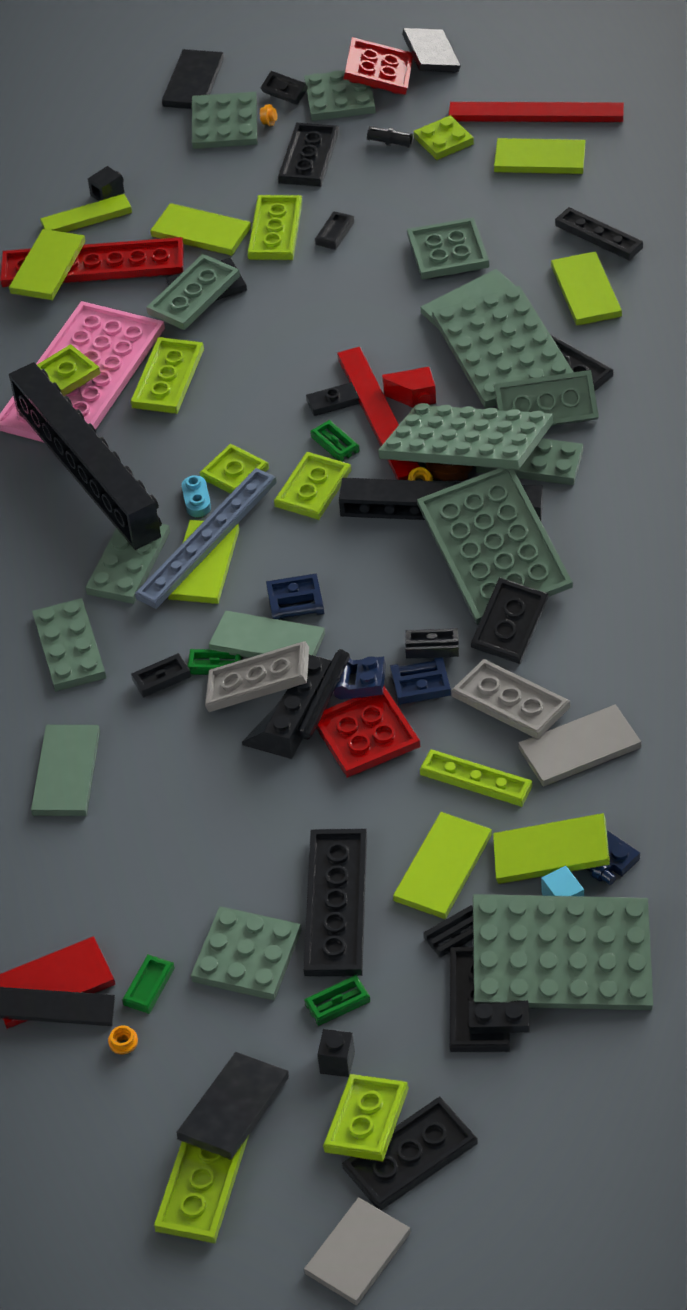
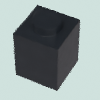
M109 166L87 178L90 196L98 201L125 193L123 176L120 172L113 170Z
M323 1029L317 1054L320 1074L349 1077L355 1054L353 1033Z

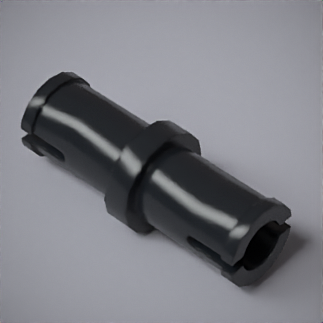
M369 126L367 132V140L383 142L388 146L395 144L408 148L412 144V133L394 131L393 128L386 130Z

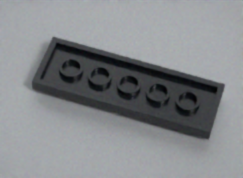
M311 829L304 976H363L367 829Z

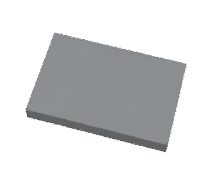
M358 1197L304 1268L305 1274L357 1306L411 1234L410 1227Z

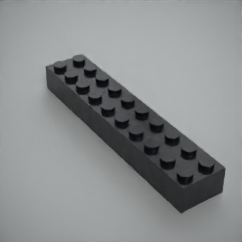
M33 362L9 373L17 411L133 549L137 550L161 538L160 526H162V523L157 514L159 505L156 498L152 494L149 495L143 483L133 477L131 469L121 463L118 454L109 449L106 440L97 435L91 423L87 424L83 414L79 409L75 410L69 397L62 395L57 383H52L49 380L47 372L44 369H40Z

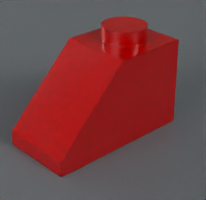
M430 367L382 375L384 396L412 408L421 403L428 405L436 404V388Z

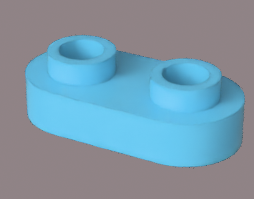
M196 475L185 478L181 486L187 513L192 517L207 515L211 510V503L205 479Z

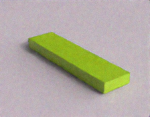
M125 194L43 217L40 218L43 229L69 232L132 213V208Z
M430 749L420 768V775L521 807L532 788V780Z

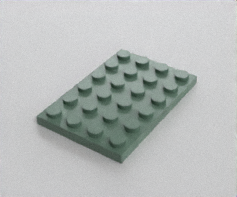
M520 285L432 311V319L484 408L497 405L494 392V384L573 372Z
M421 403L414 406L378 450L379 459L520 469L554 423L553 414L543 413L542 411L520 412L517 409L508 411L497 410L496 408L474 409L472 406L463 408L451 407L450 405L429 406L426 403Z
M498 468L417 499V505L476 624H479L499 577L548 594V597L573 588V582L514 469Z
M473 894L474 1003L528 1001L529 1008L652 1010L653 990L648 898Z

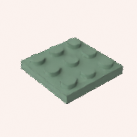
M345 70L321 74L314 73L304 76L305 83L308 86L306 92L312 121L376 113L372 88L368 85L352 83L343 79Z
M256 92L192 96L193 149L258 145Z
M474 217L407 229V236L421 279L489 268V259Z
M219 906L192 971V982L275 1001L302 931L301 924Z

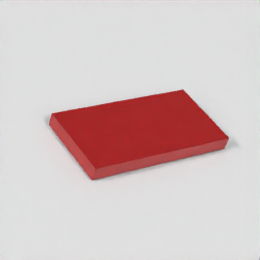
M94 936L0 974V987L96 993L116 985ZM3 1019L6 1029L28 1021Z

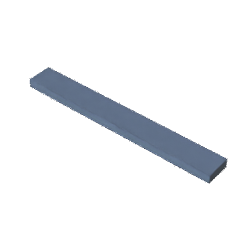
M255 468L135 592L136 599L157 609L277 483L276 477Z

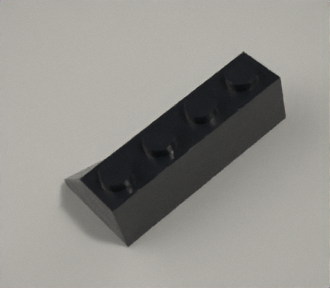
M309 654L307 683L287 689L277 705L242 741V745L292 759L303 737L297 734L298 728L331 660Z

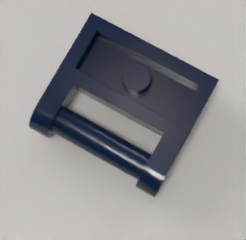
M317 573L266 581L272 619L281 620V618L316 613V615L325 614ZM314 600V603L279 608L280 605Z
M370 656L360 660H352L350 658L334 690L335 697L344 700L383 695L386 672L385 657ZM356 673L355 685H349L350 674Z
M443 657L434 658V661L398 666V664L390 665L391 678L398 705L451 696V688Z

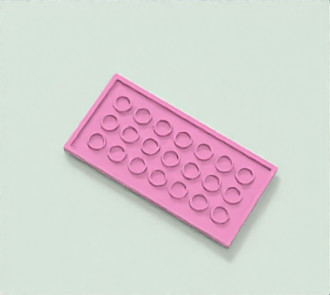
M81 301L36 364L71 344L100 367V375L66 395L71 400L75 410L79 409L87 424L91 423L96 430L157 341V338L164 331L165 324L164 321ZM13 396L0 413V431L43 442L17 411Z

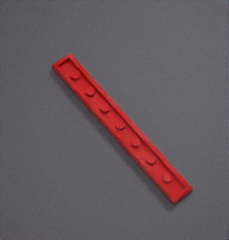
M450 102L449 116L451 115L457 122H623L624 102Z
M356 347L337 352L338 360L349 383L352 382L367 420L380 446H382L399 424L361 348ZM388 460L397 480H408L409 473L413 469L420 467L418 462Z

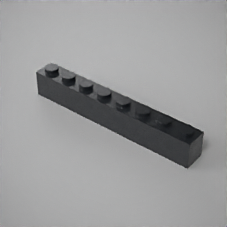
M342 478L339 494L340 517L425 520L417 505V499L461 482ZM522 485L541 521L543 486Z

